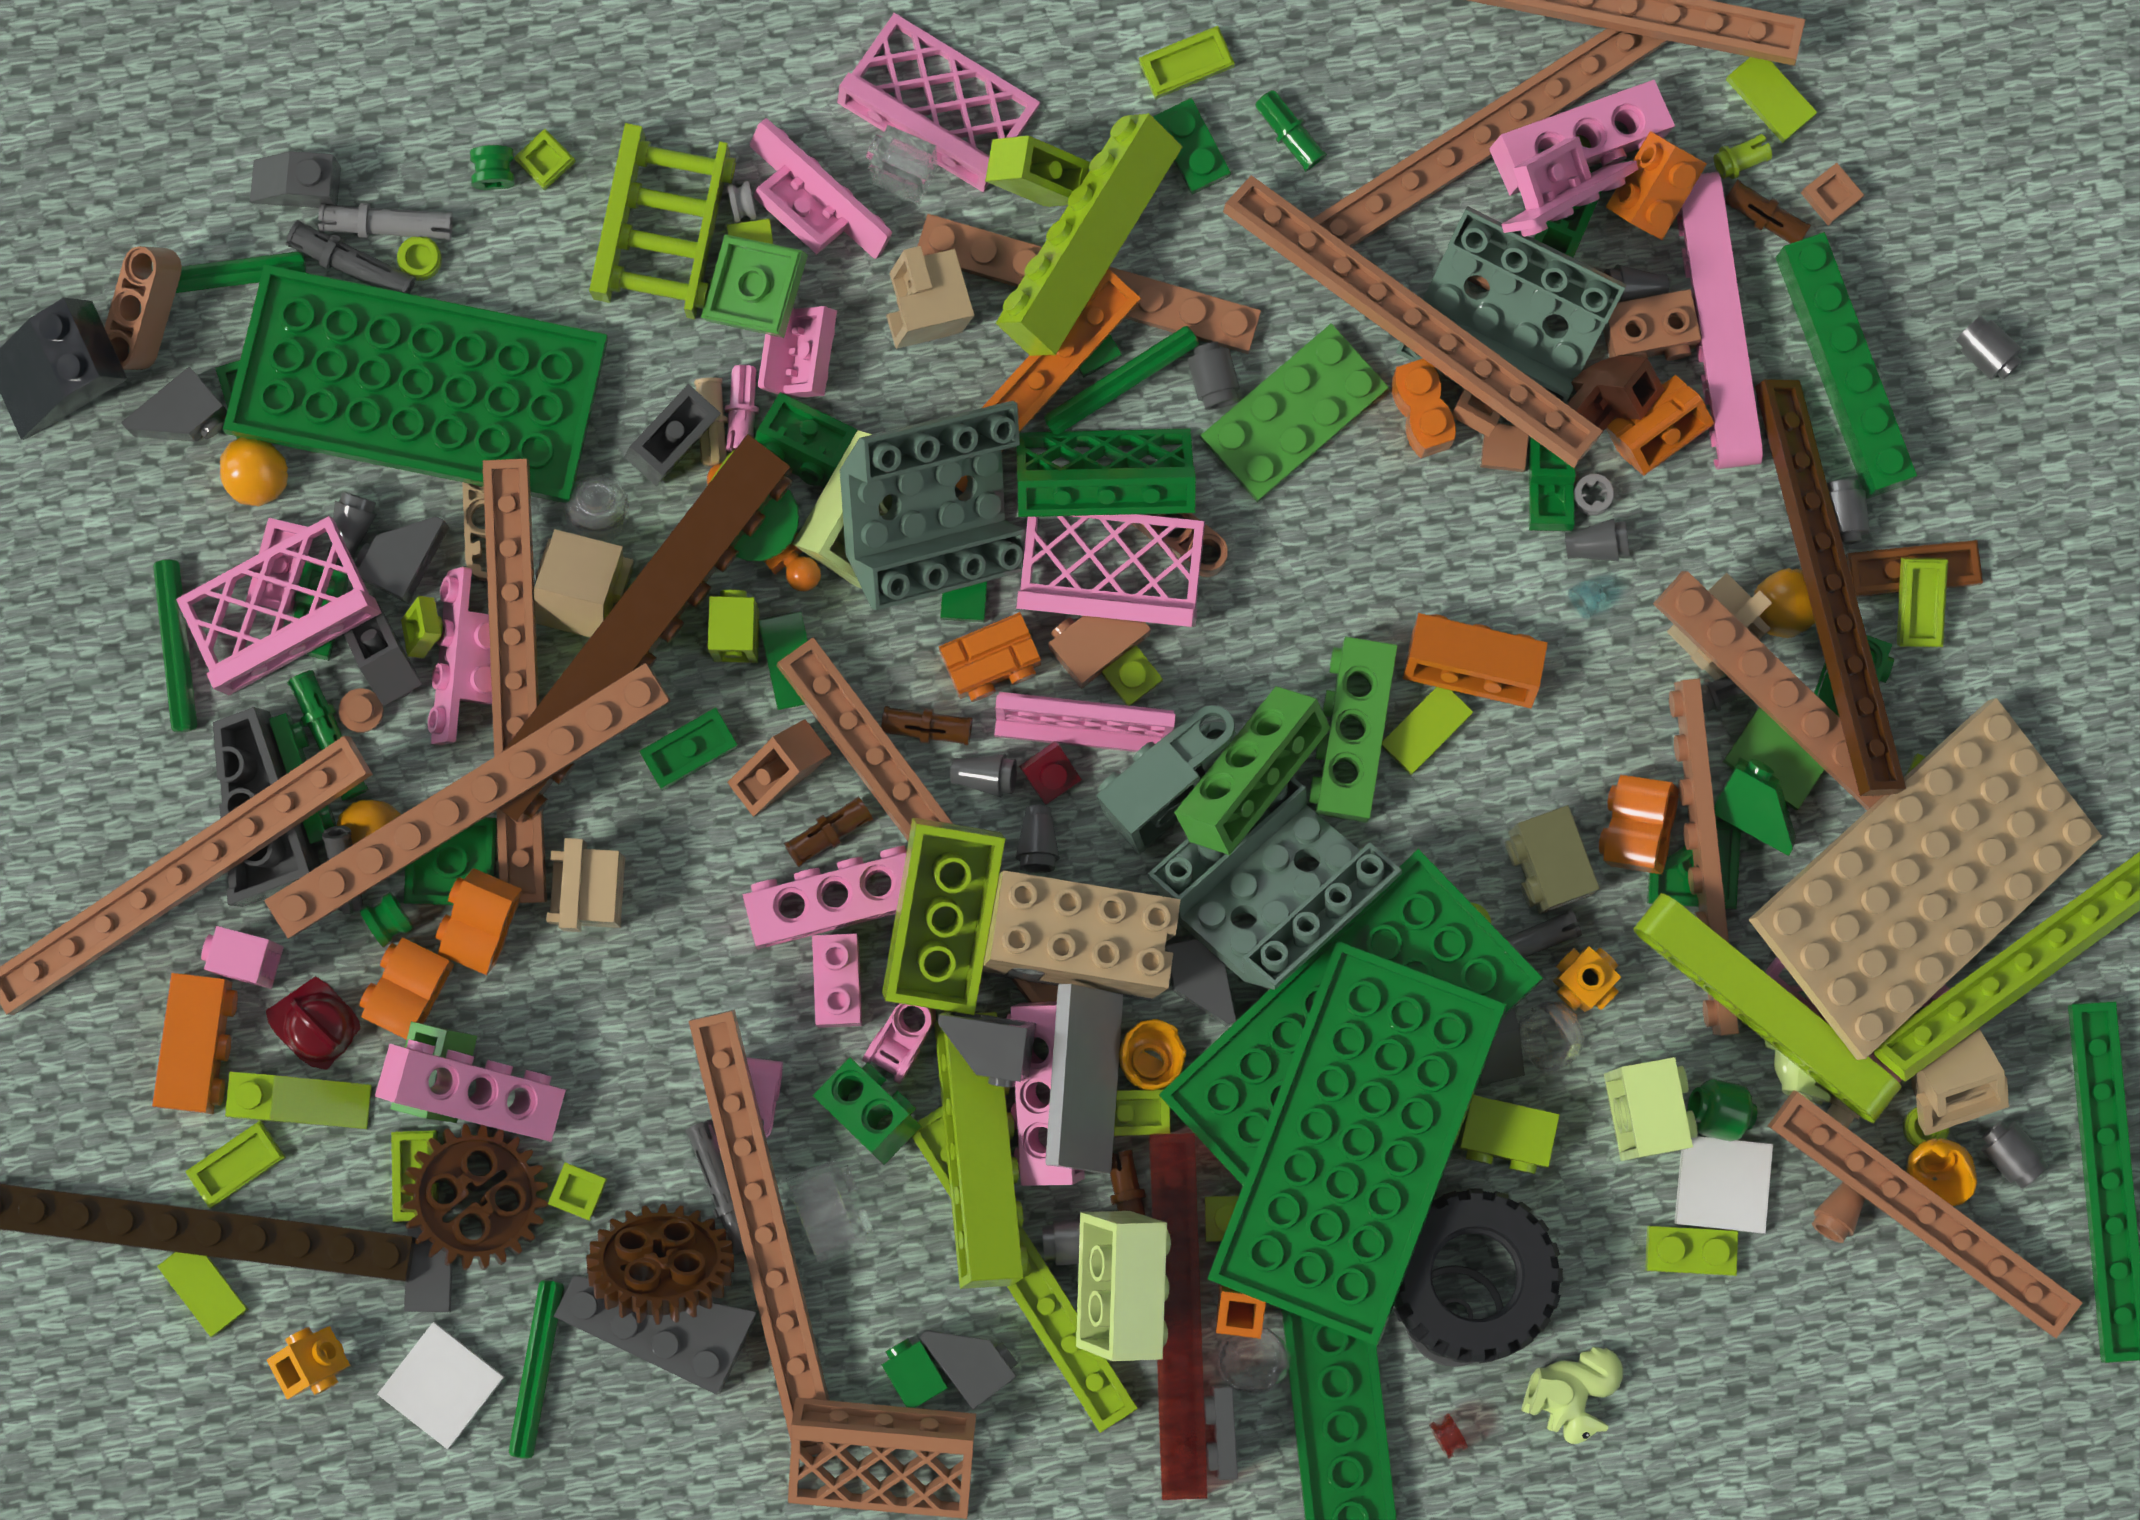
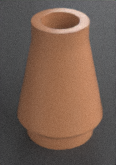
M1842 1182L1814 1211L1816 1218L1812 1226L1826 1238L1843 1243L1847 1236H1853L1865 1198Z

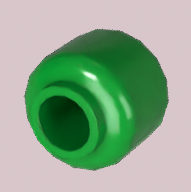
M1717 1079L1707 1080L1700 1087H1696L1692 1091L1687 1105V1111L1692 1110L1694 1113L1698 1133L1703 1136L1730 1142L1740 1139L1747 1129H1752L1758 1114L1757 1106L1752 1102V1096L1748 1088L1740 1084Z

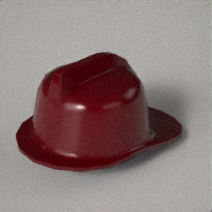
M316 976L266 1010L267 1021L274 1033L300 1060L314 1068L329 1069L334 1061L345 1053L352 1043L354 1036L361 1029L360 1021L354 1011L327 983Z

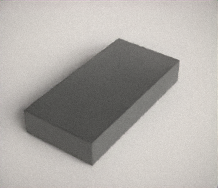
M420 1227L407 1229V1236H413L416 1239L422 1233ZM430 1240L418 1245L415 1243L409 1283L405 1282L404 1311L451 1312L453 1262L449 1266L445 1265L446 1252L442 1250L432 1258L429 1257V1251L433 1245Z

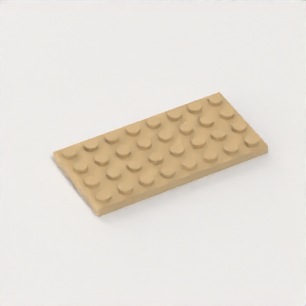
M1997 698L1984 703L1904 777L1905 790L1898 794L1884 795L1748 919L1856 1060L1866 1059L2102 837Z

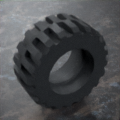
M1469 1188L1467 1191H1453L1443 1194L1433 1201L1396 1298L1394 1312L1399 1322L1402 1321L1408 1329V1334L1416 1342L1426 1346L1429 1352L1439 1357L1444 1356L1460 1363H1486L1510 1356L1532 1343L1533 1339L1540 1332L1544 1331L1551 1321L1550 1317L1554 1309L1558 1307L1561 1297L1559 1295L1560 1283L1563 1282V1268H1559L1557 1256L1560 1255L1557 1243L1551 1241L1547 1233L1550 1229L1542 1219L1538 1220L1530 1212L1532 1209L1523 1202L1517 1203L1509 1199L1508 1194L1498 1191L1494 1193L1483 1191V1188ZM1465 1234L1488 1236L1499 1242L1513 1259L1516 1269L1514 1293L1507 1305L1490 1317L1482 1319L1461 1317L1446 1308L1435 1292L1432 1281V1269L1435 1258L1447 1242Z

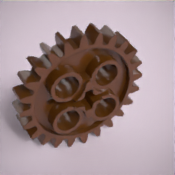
M463 1124L460 1129L459 1138H456L449 1129L444 1130L443 1145L437 1140L430 1138L427 1145L431 1155L417 1151L414 1158L422 1167H408L405 1174L413 1179L415 1183L401 1187L402 1193L412 1196L411 1201L401 1206V1211L414 1212L415 1217L405 1225L407 1229L420 1227L422 1230L415 1243L418 1245L428 1240L433 1243L429 1251V1257L432 1258L442 1250L446 1252V1266H449L457 1256L461 1257L463 1270L467 1271L473 1259H477L481 1269L486 1270L489 1266L490 1256H493L500 1265H503L506 1262L505 1249L518 1256L522 1252L518 1239L520 1238L530 1243L535 1239L528 1226H541L544 1222L534 1211L548 1206L547 1201L536 1197V1193L545 1190L548 1184L534 1181V1176L543 1167L542 1165L528 1166L526 1162L532 1156L533 1150H527L519 1154L516 1151L520 1142L518 1136L506 1144L503 1142L504 1130L499 1129L492 1138L488 1137L485 1125H481L477 1134L472 1135L468 1125ZM472 1155L483 1156L489 1163V1173L485 1176L473 1175L467 1168L468 1157ZM498 1172H506V1178L487 1191L481 1198L482 1207L477 1202L472 1203L449 1223L443 1222L442 1217L469 1194L467 1187L472 1192L477 1191ZM443 1182L451 1186L454 1191L453 1202L440 1204L435 1201L431 1194L432 1185ZM505 1189L512 1191L517 1197L518 1204L516 1209L508 1212L501 1210L495 1203L497 1191ZM467 1217L479 1221L482 1226L481 1237L473 1240L464 1237L460 1231V1221Z
M665 1204L660 1205L658 1213H652L645 1205L642 1206V1215L637 1217L632 1212L625 1211V1222L622 1223L612 1218L609 1220L610 1231L604 1229L597 1231L598 1241L590 1242V1254L586 1256L588 1283L590 1287H594V1297L596 1299L604 1298L607 1310L619 1305V1316L621 1318L626 1317L631 1312H635L637 1323H641L647 1315H653L656 1325H660L663 1315H670L671 1319L678 1323L680 1312L684 1311L693 1318L697 1317V1305L711 1309L712 1297H724V1286H731V1273L734 1272L732 1241L726 1240V1230L724 1228L715 1229L714 1218L701 1222V1211L699 1210L689 1216L684 1215V1206L682 1205L674 1213H668Z

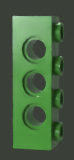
M1345 636L1341 648L1333 647L1329 673L1337 674L1335 690H1326L1323 705L1324 715L1330 717L1329 726L1331 729L1317 745L1315 759L1323 760L1321 777H1312L1308 800L1310 803H1316L1315 812L1318 815L1367 823L1370 819L1397 645ZM1352 676L1364 677L1369 682L1370 693L1363 697L1352 695L1347 689V680ZM1345 719L1357 720L1363 727V736L1357 740L1346 739L1340 732V723ZM1338 762L1352 764L1356 770V780L1348 784L1337 781L1333 775V766Z
M1277 686L1272 690L1174 812L1189 842L1227 855L1232 854L1331 729L1317 698Z

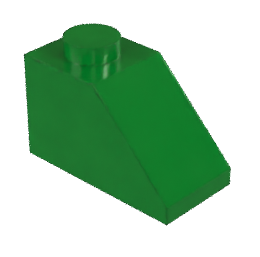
M1740 757L1714 802L1715 815L1789 856L1793 850L1796 835L1780 780L1773 776L1774 771L1763 762L1756 759H1750L1748 762Z

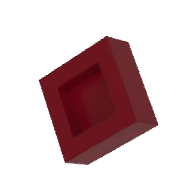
M1055 741L1019 765L1045 805L1082 780L1060 745Z

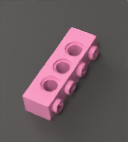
M1651 80L1501 134L1489 150L1509 196L1520 193L1513 168L1539 154L1538 149L1546 150L1564 139L1582 135L1591 144V148L1582 146L1588 167L1599 163L1602 166L1618 164L1627 158V153L1640 149L1650 131L1665 138L1675 127V124L1655 80ZM1615 121L1623 123L1628 128L1629 134L1621 133L1616 128Z
M898 846L881 851V859L864 863L862 857L847 859L837 863L838 870L824 874L820 873L819 868L804 870L794 874L795 881L781 885L777 884L776 879L750 885L752 892L742 895L756 948L762 949L896 914L907 852L906 847ZM882 873L891 879V888L883 896H873L866 890L867 880L874 874ZM839 884L848 890V898L840 907H830L823 901V894L831 885ZM796 895L804 900V911L797 918H786L781 914V903L786 897Z
M1057 1001L1023 1002L1011 1006V1014L1007 1015V1019L1036 1023L1034 1040L1036 1037L1042 1038L1049 1048L1046 1060L1039 1058L1035 1054L1034 1049L1032 1050L1029 1077L1015 1083L1016 1103L1012 1105L1011 1114L1014 1119V1130H1018L1019 1147L1015 1148L1014 1157L1018 1161L1021 1186L1073 1185L1085 1179V1173L1082 1170L1046 1165V1147L1040 1143L1038 1138V1132L1041 1127L1048 1129L1049 1104H1044L1038 1099L1036 1086L1038 1082H1042L1051 1090Z
M408 1039L406 1048L389 1044L375 1097L549 1142L552 1141L566 1090L551 1086V1076L526 1070L524 1078L511 1075L513 1066L487 1060L485 1068L472 1065L474 1056L453 1050H448L446 1058L433 1055L435 1046ZM436 1069L437 1080L435 1084L430 1088L429 1077L431 1073ZM476 1080L475 1093L469 1098V1086ZM514 1090V1102L510 1107H508V1096Z

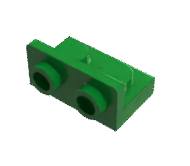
M780 392L757 429L755 440L793 469L792 473L799 476L804 482L809 485L825 488L858 429Z

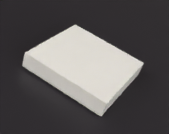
M1701 1136L1691 1138L1693 1147L1681 1150L1674 1224L1765 1234L1773 1144L1738 1140L1730 1142Z
M433 1322L377 1395L448 1450L505 1376L436 1322Z

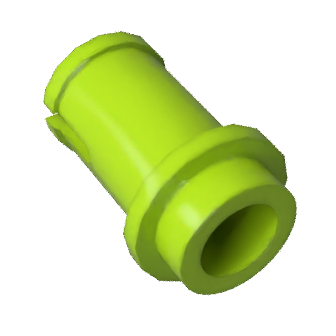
M1759 134L1755 138L1731 148L1728 146L1720 147L1719 153L1713 156L1714 165L1720 177L1723 179L1727 177L1736 179L1739 177V172L1762 162L1770 161L1772 159L1770 144L1766 143L1762 146V143L1766 142V137L1763 134Z

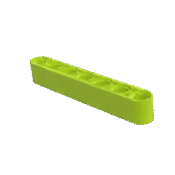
M1661 893L1633 928L1637 936L1863 1119L1875 1123L1900 1090V1083L1870 1057L1856 1060L1827 1022L1675 899Z

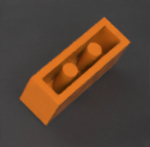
M1418 613L1411 635L1403 679L1532 709L1541 684L1548 642L1535 640L1526 634L1513 635L1492 630L1490 627L1482 624L1470 625L1452 621L1438 614L1426 615Z
M171 973L152 1103L153 1107L214 1114L215 1105L221 1106L225 1093V1080L219 1079L221 1061H228L231 1051V1035L225 1034L227 1017H234L238 1002V992L232 990L233 982L220 978Z

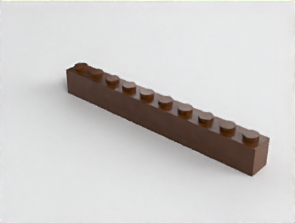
M747 434L503 751L644 663H648L652 667L657 660V657L652 654L662 640L670 643L684 625L680 617L691 604L696 608L705 599L712 588L707 584L708 580L717 569L723 573L731 565L739 553L734 547L744 533L751 537L764 522L766 516L761 511L770 499L773 498L778 502L789 490L793 483L789 475L793 469ZM573 762L499 809L515 822H522L526 817L533 820L548 801L543 794L553 781L560 785L570 774L575 763Z

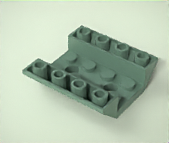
M1467 206L1423 300L1566 404L1574 388L1571 382L1584 368L1627 284L1532 237L1522 236L1519 231L1504 233L1501 222ZM1474 275L1485 278L1489 283L1490 290L1483 293L1475 292L1469 286L1468 278ZM1552 314L1564 317L1568 323V329L1564 331L1551 329L1546 322V317ZM1400 343L1396 351L1397 354L1411 361L1422 359L1417 353L1403 343ZM1435 367V369H1436V371H1437L1438 374H1440V375H1442V376H1444V377H1446V378L1452 380L1451 378H1449L1447 375H1445L1443 372H1441L1440 370H1438V369Z
M1009 401L858 439L840 469L845 552L872 609L877 611L1022 572L1025 532L1023 528L1005 520L1001 452L1002 449L1020 445L1017 402ZM967 476L966 490L956 497L955 485L961 477ZM891 495L892 506L885 515L880 516L879 504L885 496Z
M1292 777L1231 855L1189 842L1187 838L1148 873V878L1160 896L1181 899L1178 921L1181 926L1244 982L1275 990L1402 874V869L1370 842L1362 850L1355 847L1307 805L1306 787ZM1303 857H1313L1320 863L1315 870L1310 872L1301 871L1295 866L1296 862ZM1247 913L1253 915L1257 921L1252 927L1241 929L1236 927L1232 920L1239 914Z

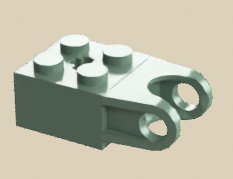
M1216 705L1205 706L1199 709L1156 744L1149 742L1134 755L1133 760L1135 762L1124 772L1115 771L1101 783L1099 787L1101 791L1096 796L1104 816L1139 855L1178 822L1174 812L1218 759L1219 754L1237 735L1234 719L1231 714L1223 707ZM1210 716H1217L1225 721V723L1219 721L1211 722L1201 727L1202 722ZM1213 733H1223L1220 737L1216 739L1208 738Z

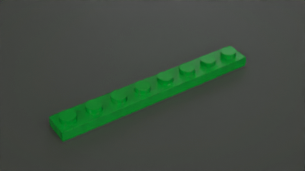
M2116 1002L2068 1005L2100 1358L2102 1363L2140 1361V1248Z

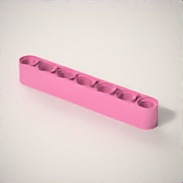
M1718 172L1703 173L1677 214L1679 236H1684L1686 248H1682L1685 276L1691 280V294L1701 335V341L1696 348L1698 361L1703 362L1705 374L1701 375L1705 405H1710L1711 418L1714 422V425L1709 428L1711 447H1716L1718 458L1714 459V465L1716 469L1757 465L1762 463V440L1723 186Z

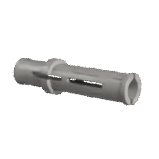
M360 203L359 207L320 204L318 220H321V222H319L318 226L320 232L358 233L359 238H368L369 234L452 239V212L371 208L370 203Z

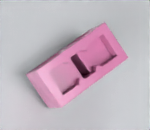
M216 926L214 935L209 934L206 937L201 959L206 961L204 967L206 971L272 989L284 946L265 938Z
M857 933L812 935L816 1026L818 1028L862 1026L860 954Z

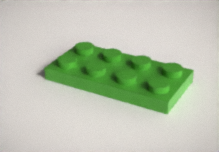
M1330 323L1202 433L1200 439L1258 503L1387 392L1389 387L1334 325Z

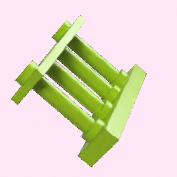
M625 123L589 292L593 300L607 303L611 301L612 292H620L621 288L685 301L684 311L686 317L696 319L697 309L704 308L710 287L709 283L703 282L723 186L724 183L731 184L733 181L736 158L730 157L728 143L721 141L718 144L716 158L653 147L650 141H645L646 136L642 126ZM649 163L710 175L712 177L707 200L642 188V183L636 182L639 166L647 167ZM639 205L703 217L698 242L634 230L633 225L627 224L630 208L638 209ZM630 247L694 259L689 284L626 272L623 266H618L621 250L628 251Z

